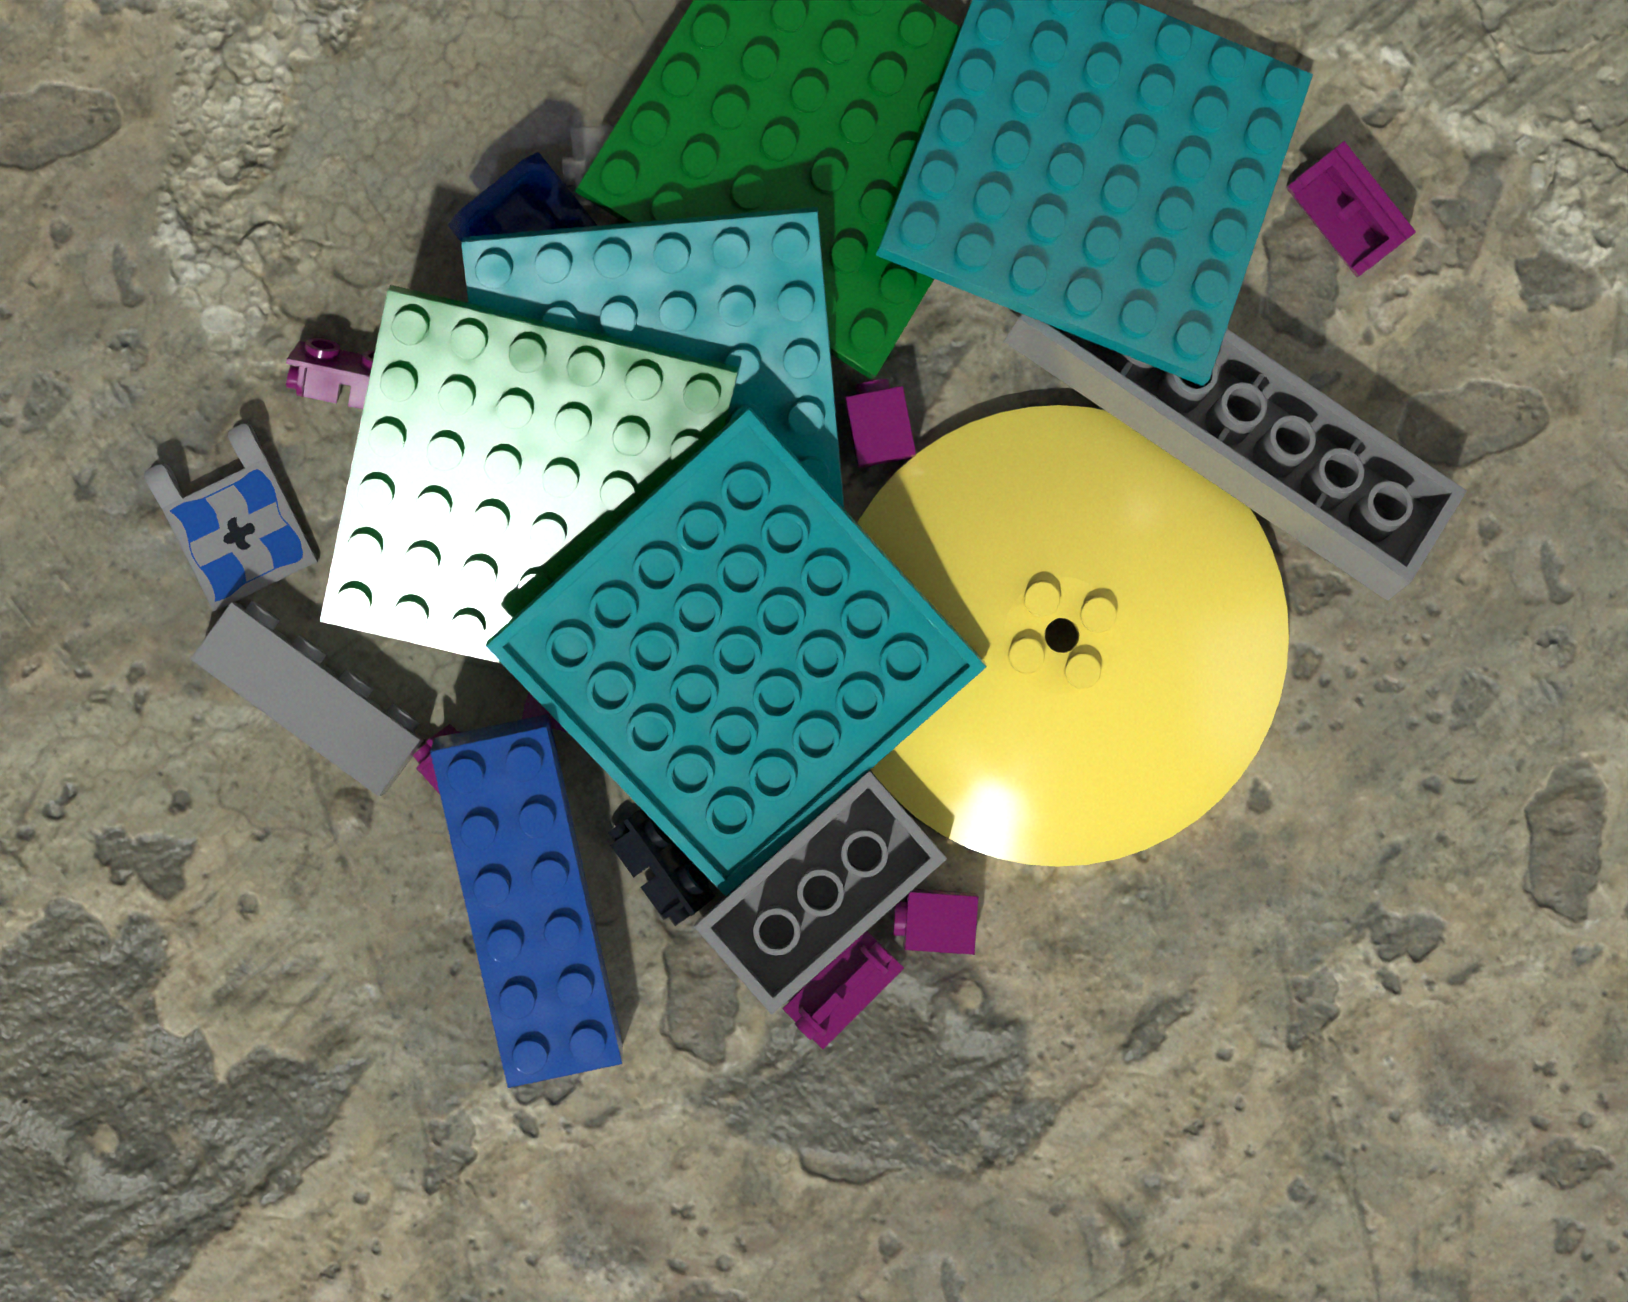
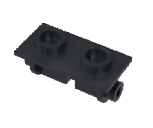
M642 809L608 832L614 841L610 845L611 848L618 855L633 878L648 867L656 875L642 885L641 889L663 920L669 918L673 925L676 926L689 916L697 913L715 897L709 888L706 875L687 858L682 850Z

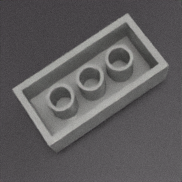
M868 771L733 891L724 896L695 922L694 928L772 1015L945 862L947 858L875 776Z

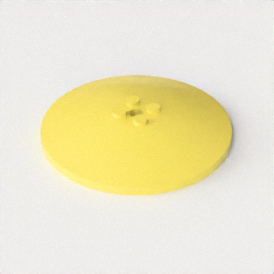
M1067 405L1034 406L1000 412L970 422L942 436L905 463L878 491L860 517L857 524L977 652L987 666L871 768L876 778L900 804L917 819L941 835L977 852L1027 865L1076 866L1119 859L1146 850L1174 836L1197 821L1225 796L1241 778L1257 754L1272 724L1281 698L1287 670L1289 646L1288 610L1282 577L1270 543L1259 521L1248 506L1107 411L1092 407ZM1058 618L1067 619L1072 622L1078 633L1075 646L1064 653L1052 650L1045 640V630L1048 624Z

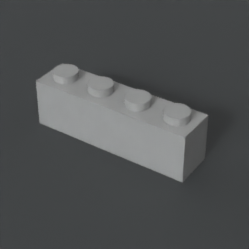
M252 600L246 608L241 603L231 602L190 659L377 796L385 795L412 759L413 754L417 752L426 739L415 731L420 722L394 703L387 710L368 697L374 688L350 670L345 669L341 676L322 663L327 654L305 637L298 635L293 642L275 629L280 620L260 604Z

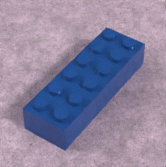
M549 714L434 738L430 750L507 1087L511 1088L622 1064V1037Z

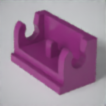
M1345 141L1286 187L1357 278L1416 233Z

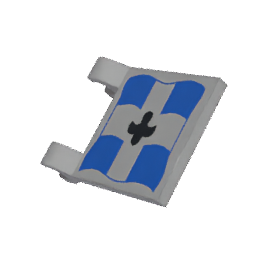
M249 423L240 424L228 432L229 441L242 462L244 469L197 492L183 497L176 477L168 464H158L147 469L144 473V478L162 508L213 612L318 562L266 457L261 442L253 426Z

